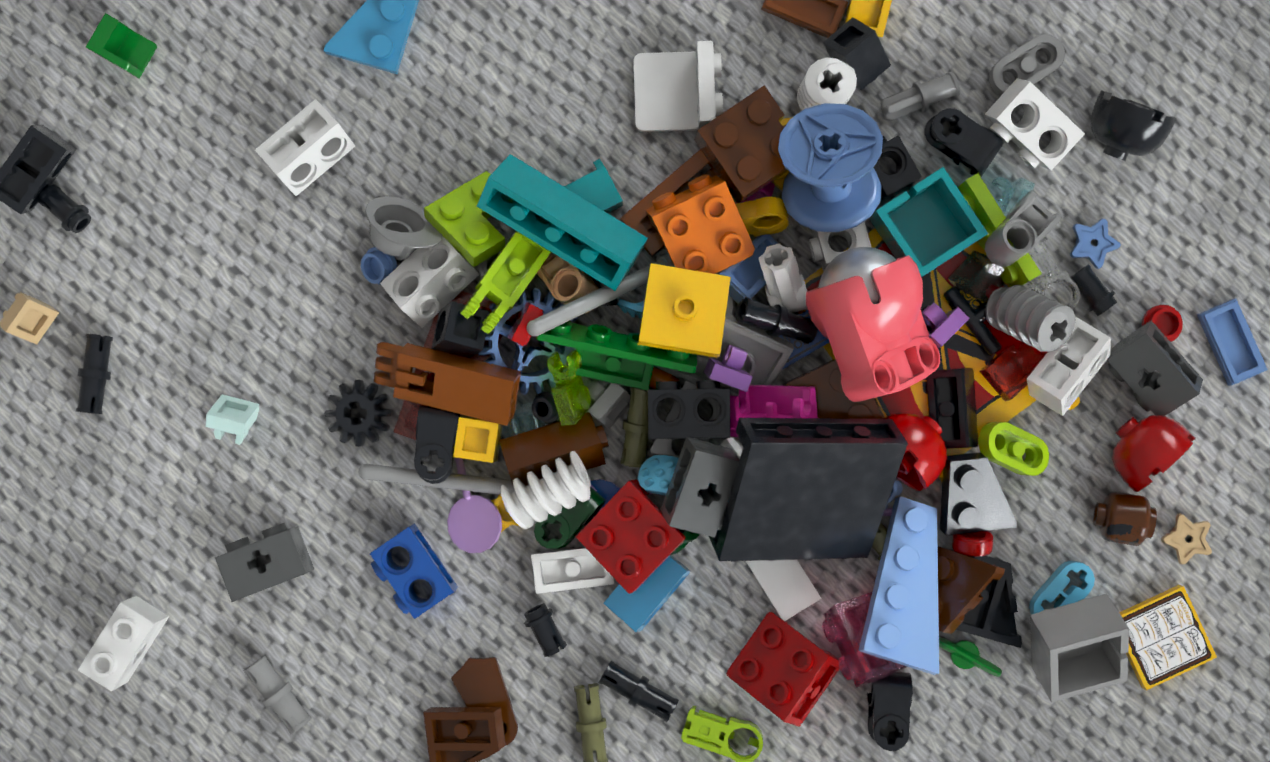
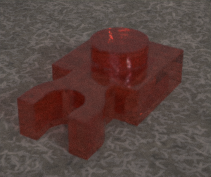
M1021 341L1019 349L1014 344L1007 346L979 372L1004 401L1013 399L1028 385L1027 378L1034 370L1032 366L1039 363L1047 352L1041 351L1039 354H1036L1032 346Z

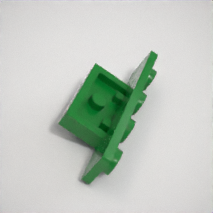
M570 320L535 337L539 341L575 348L570 374L648 390L654 365L687 373H695L697 367L696 354L638 345L639 333L621 334L612 332L610 328L598 324L584 326L572 323Z

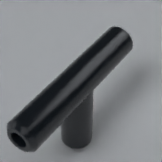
M956 286L947 290L944 293L945 299L953 309L959 307L970 318L965 325L988 355L992 356L1000 351L1002 345L984 323L987 320L986 305L988 300L974 310Z

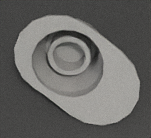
M391 196L374 198L368 202L365 213L369 221V235L372 244L384 254L394 256L397 260H405L417 248L434 247L441 242L442 234L425 219L424 212L412 202Z

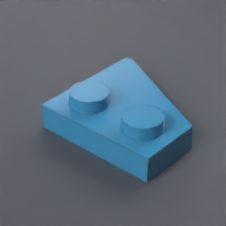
M367 0L329 40L323 51L328 55L398 74L419 0Z

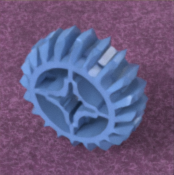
M538 288L532 289L530 300H527L524 291L513 308L505 312L495 328L489 334L486 333L485 340H488V345H485L478 354L491 355V358L484 362L510 368L502 360L498 348L499 334L508 338L513 326L505 323L506 320L513 314L522 311L526 302L542 309L543 315L564 304L559 302L555 307H552L555 298L551 292H548L543 302H541V292ZM491 303L489 306L490 310L493 311L497 305ZM578 317L572 319V323H574L578 319ZM539 341L541 345L547 347L546 350L530 346L527 351H523V346L514 342L516 351L511 369L521 371L520 393L526 395L529 391L530 383H533L537 394L543 392L542 381L547 380L553 389L557 388L558 382L554 375L559 373L565 379L571 376L563 366L566 362L572 365L573 357L569 355L571 350L575 351V348L560 345V348H557L548 342ZM544 355L554 359L551 364L542 370L531 373L522 372L524 367L528 366L535 356Z

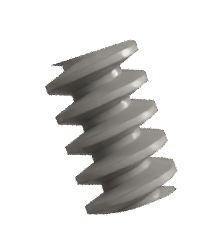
M1014 285L1009 288L1001 287L993 291L986 305V319L989 325L1039 351L1051 352L1057 350L1066 343L1075 327V314L1070 307L1061 305L1056 300H1051L1045 295H1039L1034 290H1029L1023 285Z

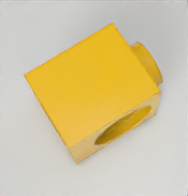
M459 417L453 457L489 463L497 462L500 448L499 440H501L503 425L476 418Z

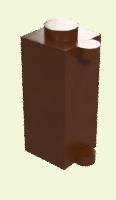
M590 412L499 440L512 484L513 480L518 478L525 486L528 485L527 473L530 471L539 480L543 478L541 466L545 464L553 473L557 472L555 462L557 458H561L567 466L571 465L570 452L572 451L578 454L586 470L605 465L602 449L609 447L603 425L595 426Z

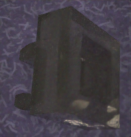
M974 250L948 277V280L960 291L987 303L989 298L984 292L991 285L999 288L1003 286L1000 275L1005 269L992 263L987 255Z

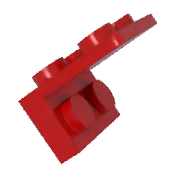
M638 479L629 480L576 536L581 544L629 594L635 592L685 540V536L678 528L668 525L661 511L647 497L650 493L640 486Z
M768 612L726 674L783 722L800 727L844 662L832 653L818 647L775 613Z

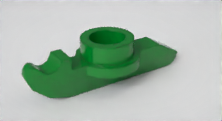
M939 636V647L950 652L951 660L958 668L971 669L976 666L991 675L1000 677L1002 670L980 657L979 650L974 643L968 640H960L954 643L945 637Z

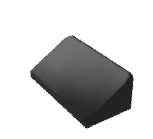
M960 368L934 371L927 377L929 417L935 420L942 428L943 432L940 436L945 442L946 449L978 447L973 369Z

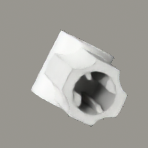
M780 243L766 247L763 255L758 258L766 281L764 287L769 305L772 307L778 304L785 306L788 312L791 313L806 310L807 288L803 275H799V268L792 247H784Z

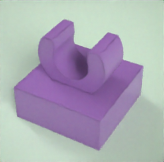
M934 302L922 311L925 324L931 329L929 337L938 348L942 347L970 319L959 307L945 314Z
M730 344L726 348L723 361L720 362L709 358L704 370L708 378L745 392L748 391L753 378L748 372L742 370L748 353Z

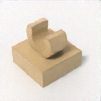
M22 292L17 293L8 311L5 310L3 312L0 327L7 333L37 345L59 312L40 300Z

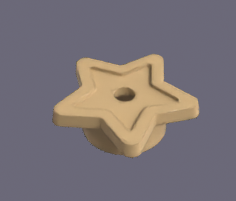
M1179 513L1176 515L1175 526L1170 533L1161 538V541L1176 550L1179 564H1186L1194 554L1210 555L1212 553L1205 539L1211 525L1208 521L1192 523ZM1190 535L1192 538L1190 542H1186L1185 540L1186 536Z

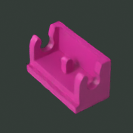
M749 385L747 392L739 389V397L730 395V437H738L736 428L739 418H818L815 387Z

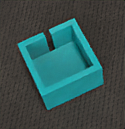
M944 167L914 185L908 192H903L877 209L869 218L895 259L909 255L917 264L921 277L988 234Z

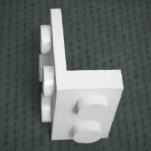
M697 41L696 51L639 53L634 57L635 124L638 131H697L723 113L722 93H715L714 79L721 77V53H714L713 41Z

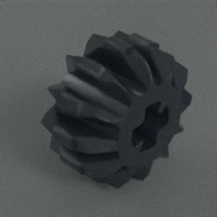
M355 380L353 391L347 384L343 383L339 385V391L343 398L337 395H330L328 397L329 402L337 407L336 410H326L324 414L325 417H336L337 421L328 427L330 432H337L343 428L340 442L348 443L353 437L355 446H364L366 436L372 443L379 441V434L375 428L381 431H388L390 429L388 423L380 420L381 416L386 417L394 414L393 409H381L380 406L386 403L390 397L388 394H382L374 398L379 387L376 383H371L365 390L363 380ZM357 402H359L361 409L367 410V416L360 418L361 424H359L358 418L351 417V409L358 408Z

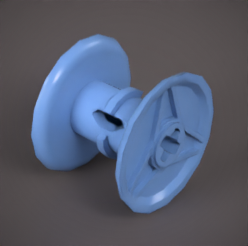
M830 103L806 108L788 121L780 133L778 146L783 165L789 171L783 182L782 200L787 213L800 225L820 232H840L857 227L872 216L880 203L882 189L881 182L873 168L882 154L883 136L876 121L863 110L846 104Z

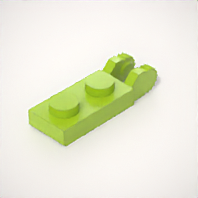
M515 231L476 285L475 289L477 291L469 299L460 314L468 319L479 309L484 297L489 298L497 305L492 313L485 318L481 330L489 334L505 312L513 308L551 252Z

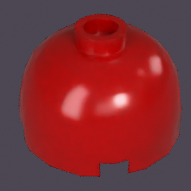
M896 413L886 417L885 419H892L908 443L896 478L916 491H921L923 488L926 490L938 478L946 464V446L940 436L943 432L942 428L929 416L921 418L915 414Z
M1150 415L1139 422L1132 417L1116 431L1120 440L1113 449L1112 460L1116 472L1134 492H1139L1153 482L1149 478L1151 474L1155 476L1159 472L1164 473L1192 446V441L1196 437L1175 419L1164 415Z

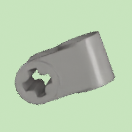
M1033 190L1029 191L1008 212L1007 218L988 237L985 243L987 257L997 266H1010L1029 253L1062 219L1058 213H1050L1036 200L1037 194ZM1007 239H1009L1013 243L1014 247H1012L1008 243Z

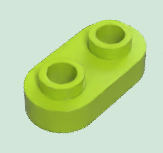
M988 423L979 434L978 445L980 452L989 461L1016 474L1037 476L1048 465L1049 451L1046 443L1039 437L1010 423ZM1026 453V458L1023 461L1022 456Z

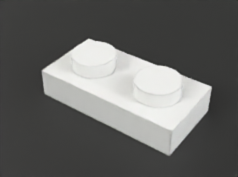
M585 547L531 554L536 594L614 584V578Z

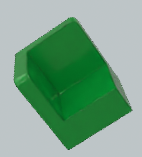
M105 13L87 43L86 48L140 79L155 53L157 45Z

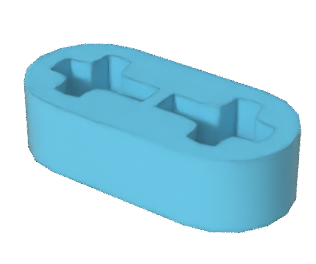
M1072 560L1061 564L1030 600L1029 609L1031 615L1044 610L1041 606L1042 601L1052 602L1058 595L1061 597L1054 604V608L1085 599L1094 587L1095 577L1090 567L1084 563ZM1071 570L1078 573L1081 570L1082 573L1079 578L1083 582L1080 587L1071 585L1064 592V588L1070 582L1069 577L1066 576Z

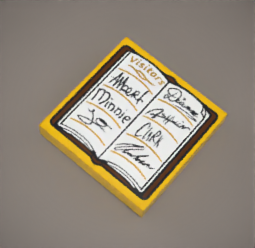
M1177 585L1119 612L1129 627V648L1126 655L1144 690L1151 689L1217 658L1191 600L1182 585Z

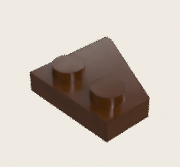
M938 546L939 631L952 634L964 621L965 614L973 610L983 599L980 595L981 592L993 579L1000 580L1004 575L1005 569Z
M430 707L423 712L430 762H479L506 746L501 707Z

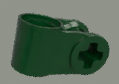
M590 487L591 495L589 500L581 502L576 498V505L567 509L562 506L560 514L553 516L548 513L547 520L541 523L537 522L534 529L536 540L541 546L548 549L566 547L581 529L594 518L606 502V499ZM549 523H561L559 532L563 535L561 539L552 538L549 540L550 530L547 528Z

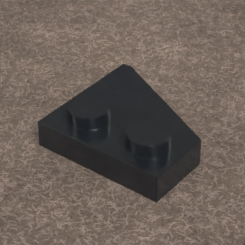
M986 555L970 556L1004 568L1005 572L1000 580L993 579L981 592L980 595L983 599L973 610L965 614L964 621L956 630L1021 648L1022 637L1017 634L1014 613L1018 612L1016 597L1012 593L1013 576L1011 563Z

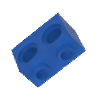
M415 523L370 553L374 559L371 562L374 572L383 582L389 581L396 592L393 598L397 606L404 614L410 612L414 619L454 593L458 588ZM400 546L408 551L410 561L407 566H399L394 563L392 559L394 547ZM423 579L429 582L432 587L430 598H420L416 595L413 588L415 580Z

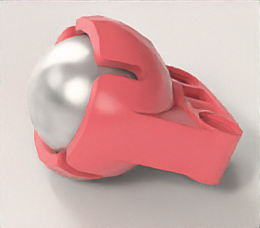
M858 247L847 250L836 256L828 264L821 276L819 287L806 292V306L811 320L821 334L829 339L841 372L843 392L852 402H861L904 390L925 379L939 367V349L929 337V332L920 310L923 302V280L917 264L909 255L895 259L887 252L871 247Z

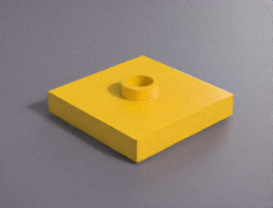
M650 263L638 345L718 358L721 353L731 277Z

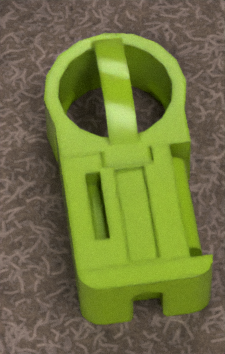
M697 706L690 708L681 735L683 742L729 757L736 762H752L759 757L763 748V735L755 723L731 716L729 722H727V718L703 710H699V713L695 712ZM747 728L758 737V739L749 738L748 744L757 748L752 754L740 755L730 747L729 739L734 738L735 729Z

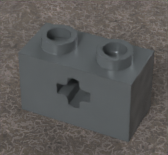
M1152 320L1111 349L1110 356L1107 359L1110 371L1120 382L1126 381L1135 392L1136 401L1145 411H1152L1154 415L1166 416L1200 394L1203 379Z
M686 437L660 510L670 527L711 537L716 536L719 525L723 524L740 461L731 448Z
M285 523L263 530L264 539L250 544L249 538L245 537L225 545L227 553L217 556L215 559L231 602L314 570L298 526L287 530ZM269 554L271 562L259 565L256 558Z

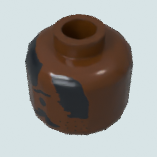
M1114 491L1106 496L1104 503L1097 502L1095 505L1093 525L1100 526L1101 536L1106 541L1139 546L1146 538L1151 539L1153 537L1156 527V508L1151 507L1149 500L1144 496Z

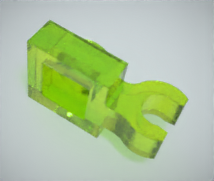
M573 350L566 357L569 366L561 362L558 352L553 353L547 360L548 369L553 375L556 384L551 391L562 426L576 425L590 408L591 397L589 389L584 385L582 376L576 375L582 363L581 356L577 350Z

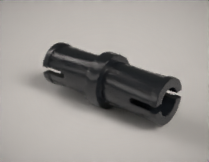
M745 297L740 301L736 310L737 322L764 329L768 335L773 337L783 335L809 344V342H813L818 331L811 319L788 312L785 306L779 304L772 307Z
M86 334L87 342L83 368L78 369V376L82 378L76 412L103 414L102 406L106 380L111 378V372L107 370L113 337Z
M612 660L598 682L629 699L628 704L635 707L638 704L663 719L666 723L679 701L677 698H673L649 684L650 679L642 676L639 678L616 665Z

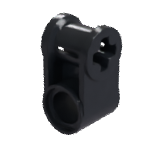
M947 108L940 111L925 126L927 142L951 158L956 165L962 163L971 169V175L978 173L982 177L1004 144L1003 140L996 133L979 125L955 108ZM946 121L951 124L948 130L951 134L948 136L942 134L944 129L942 123Z
M420 405L416 425L414 467L425 482L440 484L447 480L453 469V453L460 414ZM432 455H438L440 462L444 463L443 467L436 468L435 474H430L427 466L423 465L424 462L431 461Z
M869 671L868 679H872L871 693H867L868 733L884 750H899L908 742L910 734V707L913 695L911 674ZM888 721H890L896 727V731L889 732L888 738H886L880 732V729L887 728Z

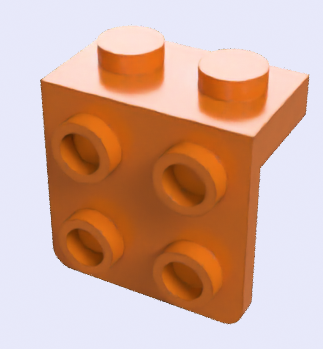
M705 174L693 179L688 183L689 189L677 195L673 191L662 194L652 200V207L645 210L651 224L658 230L676 268L716 274L754 254V245L727 184L716 175L710 177L709 174Z

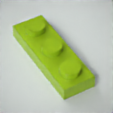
M977 173L966 179L957 188L988 232L986 236L977 241L985 250V243L988 237L1006 219V216ZM1007 239L1008 243L1012 247H1014L1013 243L1009 239ZM1029 253L1010 266L1002 267L996 265L999 277L1009 287L1025 285L1042 274Z

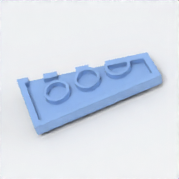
M900 496L895 498L858 651L932 675L939 674L937 508Z

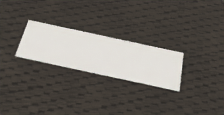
M798 560L746 561L783 621L788 620L822 599Z

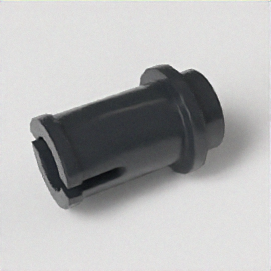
M55 184L50 185L40 194L38 202L62 222L61 227L66 231L79 233L90 223L89 209L84 205H77L59 186Z
M1089 264L1068 279L1089 304L1090 307L1087 310L1089 312L1094 311L1097 316L1117 303L1113 297L1116 293L1113 290L1111 292L1107 290L1092 271Z
M565 387L552 393L549 391L541 392L533 400L532 413L535 418L544 423L554 422L561 414L570 412L576 407L577 396L572 389L567 388L565 390Z
M545 603L528 610L524 614L526 618L524 624L532 629L544 657H549L560 651L558 647L564 649L567 644L551 617L554 613L551 608L547 609Z

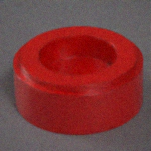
M989 531L953 535L952 548L956 552L967 556H985L992 552L993 535Z

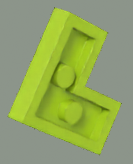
M488 171L483 172L424 207L425 219L473 267L500 252L505 246V237L487 220L491 215L477 207L488 177L491 175Z

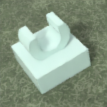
M222 394L206 414V427L214 429V436L221 440L225 432L235 434V444L240 445L257 419L259 404Z

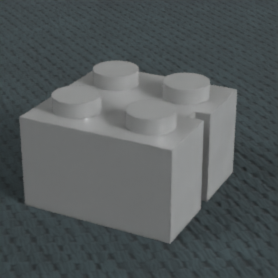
M1107 594L1085 598L1075 603L1053 609H1045L1030 615L1032 669L1051 703L1128 681V657L1126 653H1128L1129 627Z

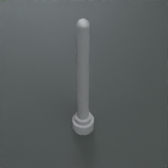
M666 249L662 250L656 258V262L652 263L674 267ZM650 265L625 276L616 291L604 286L530 321L526 328L528 334L539 336L647 284Z
M363 464L358 471L359 476L365 480L501 494V485H505L511 493L514 492L512 481L508 479L451 473L444 482L430 484L419 476L416 469Z

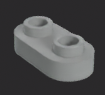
M1042 34L1004 56L990 70L989 83L992 90L1001 96L1011 85L1004 82L1002 77L1004 72H1011L1015 80L1017 78L1027 80L1033 85L1043 80L1062 65L1065 58L1063 44L1052 35ZM1037 51H1042L1047 55L1046 63H1039L1036 60L1035 54Z

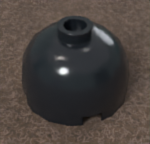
M1101 90L1092 111L1091 130L1095 138L1106 145L1103 153L1126 161L1128 154L1144 156L1153 153L1164 143L1174 126L1175 117L1165 116L1164 121H1161L1164 115L1163 112L1129 99L1111 96L1112 93Z

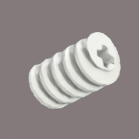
M827 57L817 60L809 67L797 90L799 109L803 111L806 108L824 103L847 104L856 89L857 77L854 68L836 58Z
M575 451L570 452L571 465L569 466L561 458L555 459L557 468L555 473L546 464L541 466L543 478L540 480L532 471L528 472L527 486L518 478L514 479L513 493L505 485H501L500 491L504 506L509 515L521 528L528 529L532 527L534 520L540 523L547 520L548 513L553 516L560 514L562 506L567 509L576 505V498L581 502L590 499V479L583 462Z

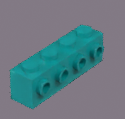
M511 154L488 177L477 207L614 291H616L634 265L648 239Z

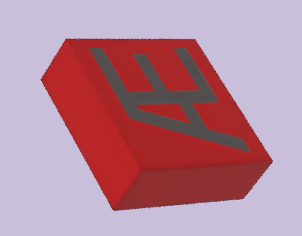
M526 302L508 338L523 347L527 345L531 338L526 329L527 324L542 316L543 310Z

